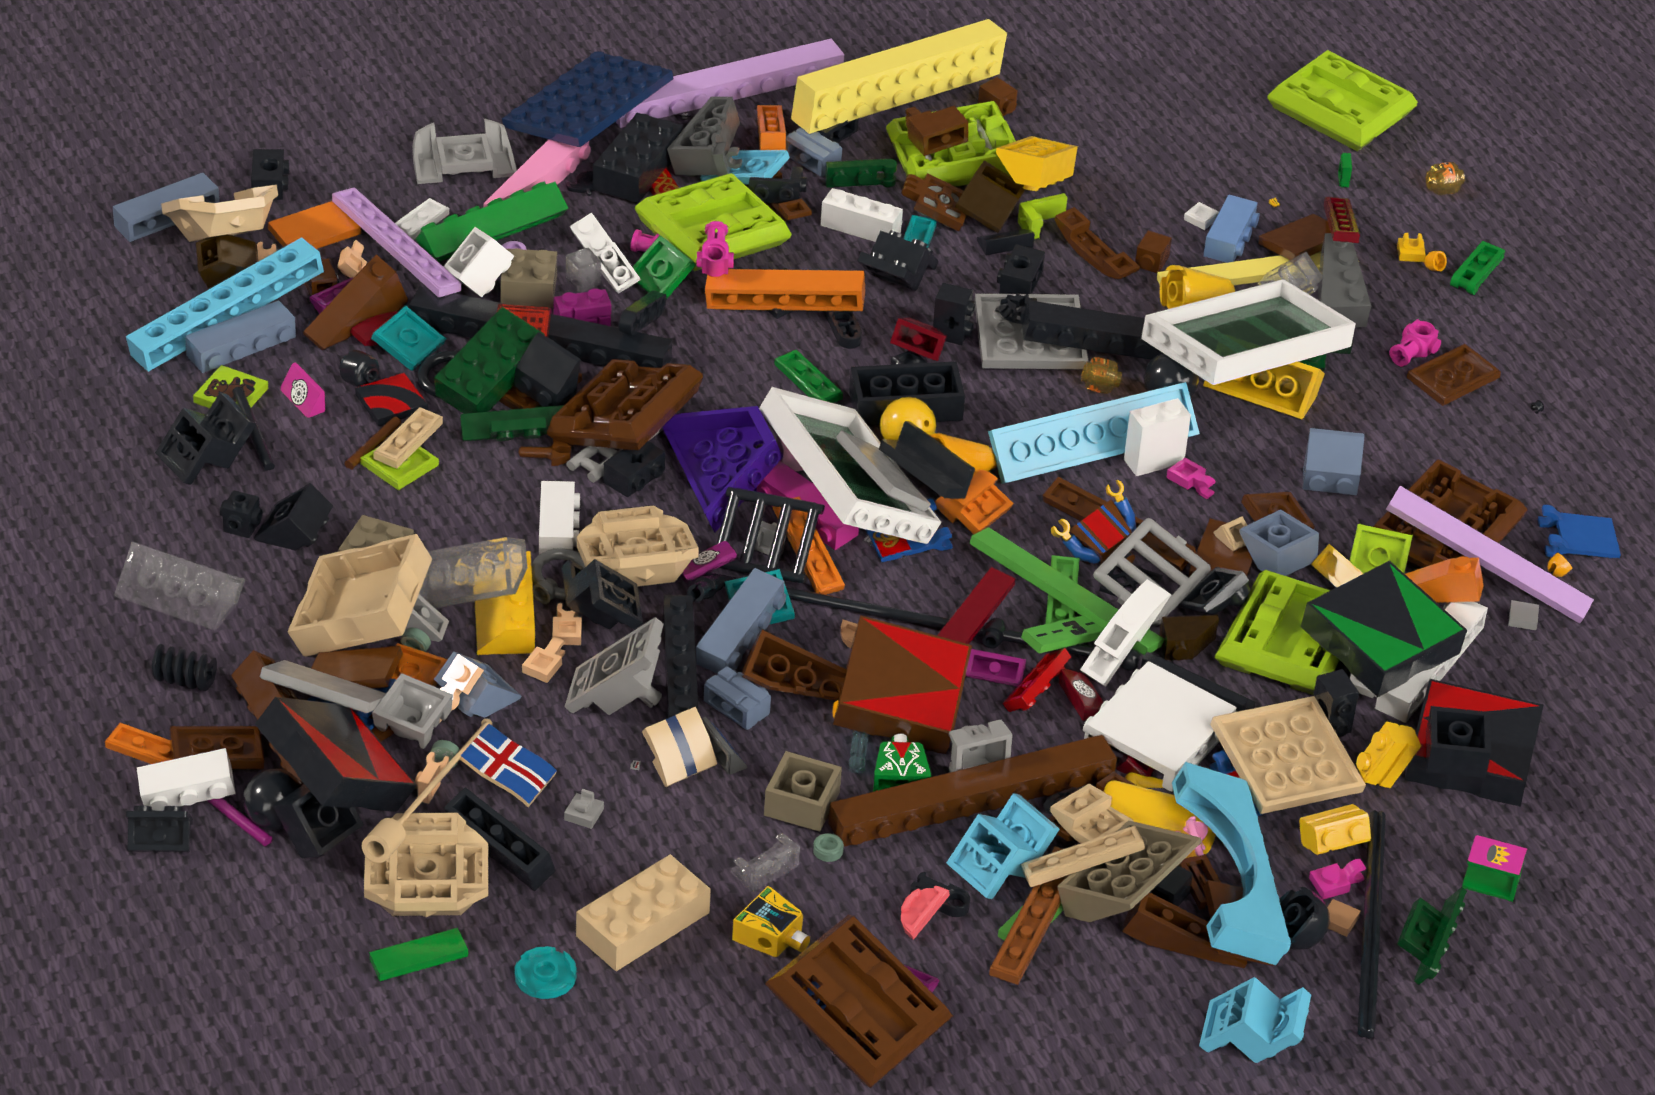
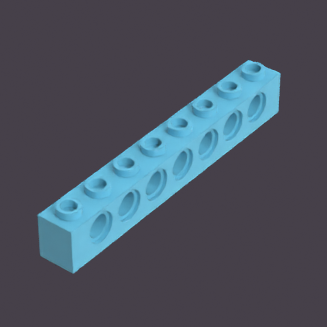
M301 237L127 335L126 340L130 355L149 372L186 351V335L265 306L323 273L320 252Z

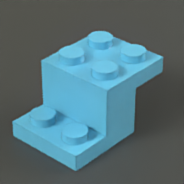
M1013 793L997 818L981 814L976 816L946 863L984 897L993 899L1008 875L1025 878L1021 864L1042 857L1060 829L1022 796Z
M1253 977L1210 1000L1199 1046L1206 1052H1211L1231 1042L1255 1063L1271 1058L1285 1048L1297 1045L1302 1040L1311 994L1302 987L1280 999L1257 978Z

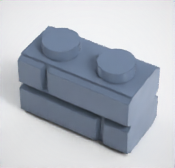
M800 127L796 132L794 131L786 136V150L790 159L821 177L825 176L826 162L842 160V147L838 143L825 138L819 132L809 134Z
M728 666L719 671L717 676H712L704 684V701L746 730L770 713L771 695H769L768 691L764 687H757L743 678L741 672L736 673Z

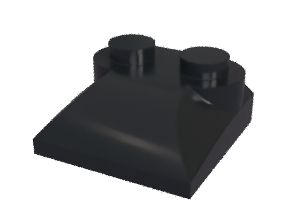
M1215 567L1181 601L1179 606L1209 614L1218 613L1228 606H1240L1249 598L1248 595L1251 591L1249 579L1243 571Z

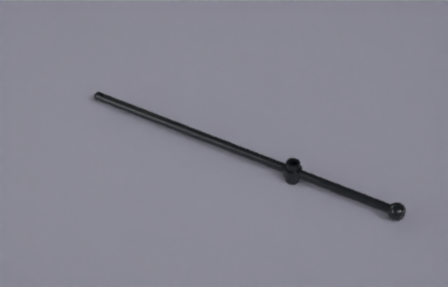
M707 572L703 576H709L713 573ZM721 575L724 579V587L725 581L738 579L737 577ZM786 587L791 600L941 629L950 620L948 618ZM1000 618L990 619L976 634L977 636H982L983 644L988 648H996L1003 641L1030 646L1021 638V632L1006 630L1005 623ZM1077 644L1065 648L1070 654L1089 657L1095 647ZM1132 648L1121 663V666L1128 671L1137 669L1141 654Z

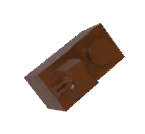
M915 106L905 110L907 114L906 127L908 128V138L923 156L968 142V121L955 106L933 113L930 110L921 113Z

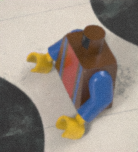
M1116 480L1119 486L1118 493H1113L1109 485L1106 486V493L1114 497L1115 502L1110 499L1071 529L1068 521L1060 519L1058 522L1063 526V533L1059 532L1055 526L1051 528L1052 535L1057 538L1062 537L1064 539L1063 544L1075 558L1101 565L1136 529L1135 514L1127 497L1122 495L1124 486L1119 480ZM1130 551L1124 558L1133 563L1135 555Z

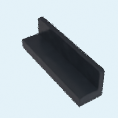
M905 421L898 440H881L879 446L881 452L944 498L965 499L975 468L915 424Z
M1147 652L1142 658L1141 668L1149 661L1237 707L1236 712L1254 709L1255 701L1161 657Z

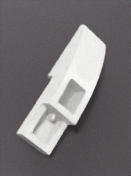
M592 213L570 226L587 255L618 294L640 281V277Z
M1148 579L1141 584L1099 635L1094 643L1096 647L1080 670L1106 687L1136 641L1140 642L1171 594Z

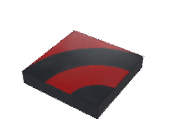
M405 373L355 388V395L378 426L385 425L393 417H398L399 419L410 417L419 407L428 410L427 402Z

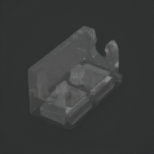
M780 833L776 838L782 844L779 842L773 844L771 849L748 862L738 857L734 862L739 867L731 868V874L753 893L799 866L800 845L797 842L794 843L785 834Z

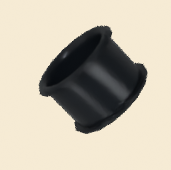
M1540 400L1531 403L1530 408L1532 411L1538 409L1535 412L1537 414L1544 410V405Z

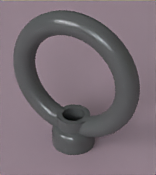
M557 548L547 550L534 559L531 570L532 580L535 584L533 586V596L537 601L547 604L553 598L566 600L565 588L558 587L557 583L551 578L545 579L542 575V568L550 561L569 559L585 568L579 552Z

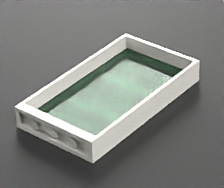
M1282 279L1148 314L1145 316L1141 339L1212 385L1351 347L1356 323Z
M774 387L770 389L759 410L843 524L924 544L929 543L941 524V521L929 507L926 512L920 511L887 495L837 441L836 437L842 430L879 448L881 442L855 409ZM889 458L890 461L903 473V471L900 469L897 463L891 458Z

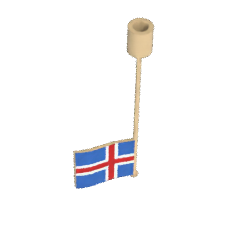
M483 719L481 722L482 726L398 820L385 818L374 827L362 842L363 853L373 862H385L405 840L406 834L402 824L459 759L480 776L514 795L527 807L532 804L552 780L557 770L538 755L513 742L492 726L493 724L490 719Z

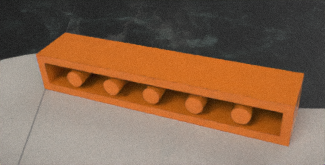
M728 269V274H723L719 277H712L707 274L705 286L707 309L772 310L777 308L804 311H863L866 291L864 271Z

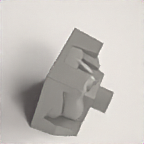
M401 673L372 712L374 725L382 732L390 726L394 734L409 740L419 741L420 748L424 749L431 740L434 727L439 725L440 719L445 721L450 714L453 694Z
M1002 720L988 722V727L981 724L964 726L961 729L949 731V736L953 743L949 773L1011 757L1012 733Z

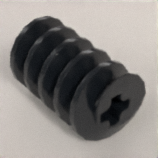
M163 644L157 646L151 665L155 680L161 682L165 679L168 684L176 682L178 686L187 685L190 689L198 687L203 692L211 687L217 671L216 658H213L208 663V655L202 654L199 661H197V653L195 651H192L188 658H186L185 649H180L177 656H175V647L170 646L165 653V646Z

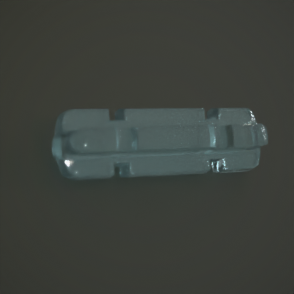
M853 730L849 771L862 774L865 771L869 734Z

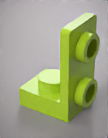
M1063 193L1020 203L1018 224L1022 229L1033 231L1035 234L1034 239L1040 238L1043 220L1055 218L1056 215L1066 211V194Z

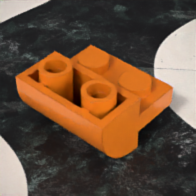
M981 469L975 470L965 499L944 498L940 496L935 501L937 509L952 523L959 520L973 534L989 527L1010 510L1014 503L994 485L998 478L990 472Z

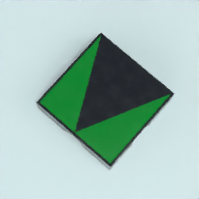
M1390 560L1307 602L1300 626L1327 652L1342 661L1350 673L1376 697H1380L1406 683L1414 675L1432 669L1460 654L1467 633V629Z

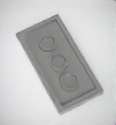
M840 431L836 437L837 441L887 495L926 512L931 503L878 447L847 432Z
M286 660L262 667L260 674L263 680L364 713L374 711L386 695L384 692Z

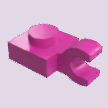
M1184 457L1167 469V478L1188 490L1194 486L1197 493L1205 499L1214 495V491L1209 489V487L1215 484V480L1205 475V468Z
M1355 859L1349 862L1343 869H1340L1336 863L1310 871L1309 879L1322 899H1327L1350 892L1351 884L1364 881V876L1360 871L1366 870V867L1361 859Z

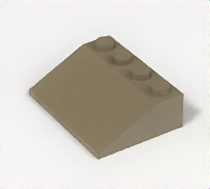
M1128 820L1118 831L1136 826L1143 839L1145 849L1070 874L1057 886L1065 916L1092 922L1131 910L1202 843L1201 837Z

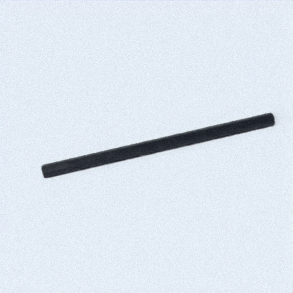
M1376 810L1370 812L1369 817L1371 839L1367 844L1357 1031L1361 1038L1367 1037L1368 1039L1374 1036L1376 1026L1386 823L1385 813L1383 811L1377 812Z

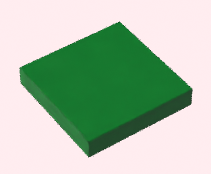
M659 235L632 268L640 277V281L636 282L648 293L651 291L664 293L668 298L696 264Z

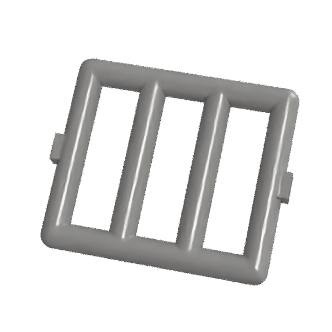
M1147 518L1095 570L1093 576L1118 597L1117 602L1121 605L1132 594L1108 575L1115 566H1118L1140 585L1148 579L1161 587L1124 558L1132 548L1180 585L1174 594L1170 596L1152 625L1158 626L1161 624L1162 617H1167L1210 572L1211 567L1206 561L1186 546L1187 542L1179 535L1175 538L1154 520ZM1150 531L1193 565L1196 571L1189 578L1142 542L1141 539Z

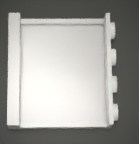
M1148 661L1140 670L1136 669L1133 672L1130 680L1125 685L1119 686L1115 695L1110 701L1106 700L1101 705L1099 712L1094 717L1090 716L1083 726V731L1085 732L1084 739L1103 735L1109 745L1163 773L1162 787L1173 792L1172 781L1184 763L1198 765L1218 744L1219 739L1210 725L1212 718L1234 713L1237 707Z

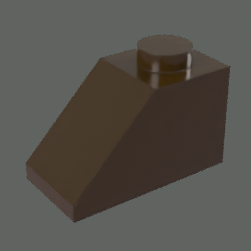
M1218 615L1162 617L1159 636L1164 638L1162 644L1164 659L1179 661L1194 659L1216 639Z

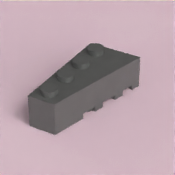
M710 97L667 148L675 175H718L712 156L716 145L719 142H728L730 149L740 124L733 97Z
M1325 233L1320 255L1318 301L1356 323L1355 327H1366L1371 303L1354 244L1352 242L1333 241L1331 233Z

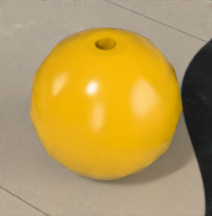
M904 397L894 400L886 407L881 416L880 430L884 440H898L905 421L912 422L928 435L935 434L936 419L933 411L924 401L917 398Z

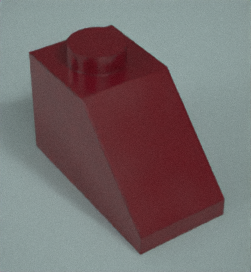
M910 317L898 318L890 343L939 361L947 336L933 326Z

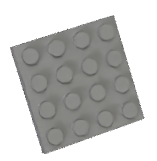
M975 294V312L982 368L1087 369V350L1025 341L1022 324L1012 323L1001 316L999 312L1001 299H1006L1007 295L1015 296L1016 294ZM1028 294L1030 298H1037V302L1080 308L1079 295Z

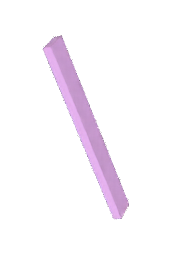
M356 188L332 194V202L437 297L461 291L462 283Z
M1399 486L1386 508L1389 512L1469 558L1479 557L1481 566L1578 623L1582 622L1594 599L1402 486Z

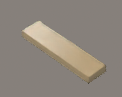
M1132 826L1021 864V867L1031 888L1144 850L1145 845L1136 826Z

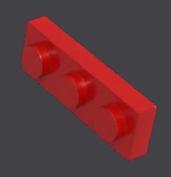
M1066 648L1046 654L1003 702L1007 711L1012 712L1018 709L1025 711L1036 703L1035 698L1037 695L1047 690L1051 685L1049 683L1051 679L1058 676L1061 669H1065L1064 665L1071 658Z

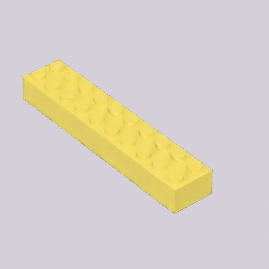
M990 19L798 76L791 119L807 133L811 134L843 123L846 120L849 122L1000 74L1007 33Z

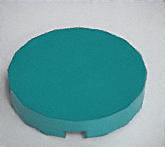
M550 946L536 947L526 951L515 965L516 984L521 991L535 998L550 999L564 995L574 986L577 978L576 963L570 954L565 951L563 953L558 952L556 948Z

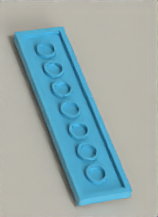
M1186 382L988 431L1001 483L1005 484L1124 454L1130 411L1177 398L1191 414L1188 437L1200 434Z

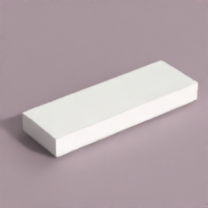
M429 198L395 224L415 240L423 226L432 222L437 224L448 216L449 208Z

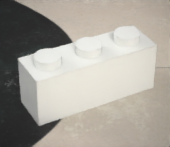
M832 188L822 201L821 226L876 242L880 230L889 233L890 230L901 233L903 209Z
M541 481L539 555L551 549L564 548L573 550V547H577L576 537L579 534V530H574V528H579V512L574 510H580V493H575V482Z
M226 748L137 767L140 796L143 805L151 806L152 810L164 811L165 806L192 805L197 802L220 799L236 794L232 767Z

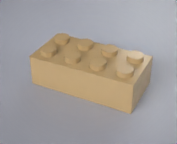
M670 854L576 912V937L611 968L618 971L709 914L710 888Z

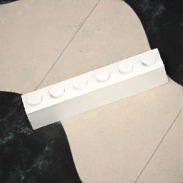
M1447 602L1443 609L1467 629L1460 654L1432 669L1414 675L1406 683L1377 697L1375 709L1406 723L1424 701L1429 679L1440 681L1484 628L1488 608L1476 602Z

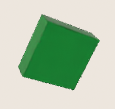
M1342 153L1338 168L1339 186L1349 187L1352 172L1351 153Z

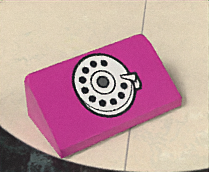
M296 362L293 363L281 385V391L307 418L325 412L324 390Z

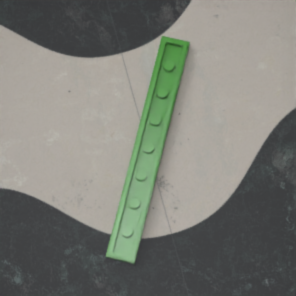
M988 527L972 535L970 540L972 546L1103 629L1117 613V608ZM1148 629L1141 641H1136L1132 648L1145 655L1147 652L1151 653L1162 647L1164 638Z

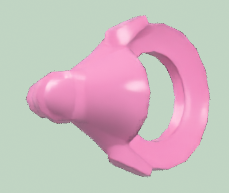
M1195 816L1190 817L1186 821V826L1183 830L1189 835L1201 837L1202 841L1208 833V826L1203 822H1196ZM1203 843L1194 849L1196 856L1204 855L1203 850H1205V846Z

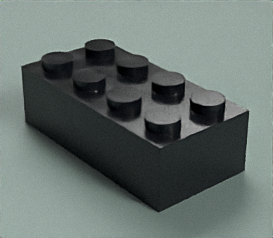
M636 113L593 164V190L639 203L664 169L668 168L671 164L667 148L682 132V125L647 114Z
M957 361L851 367L849 394L852 407L867 425H880L881 416L886 407L894 400L904 397H912L924 401L933 411L936 422L963 421L965 393Z

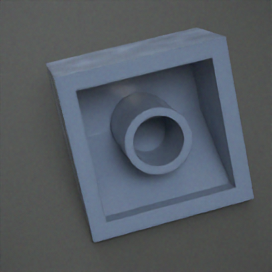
M1310 428L1303 466V490L1357 495L1361 474L1364 434Z
M1278 510L1240 529V535L1257 568L1261 571L1268 570L1287 576L1312 564L1318 557L1319 533L1282 510Z
M454 651L434 678L441 687H445L448 682L442 678L458 654L484 670L470 693L467 695L461 692L459 695L458 708L470 717L475 714L485 718L518 701L522 697L488 664Z

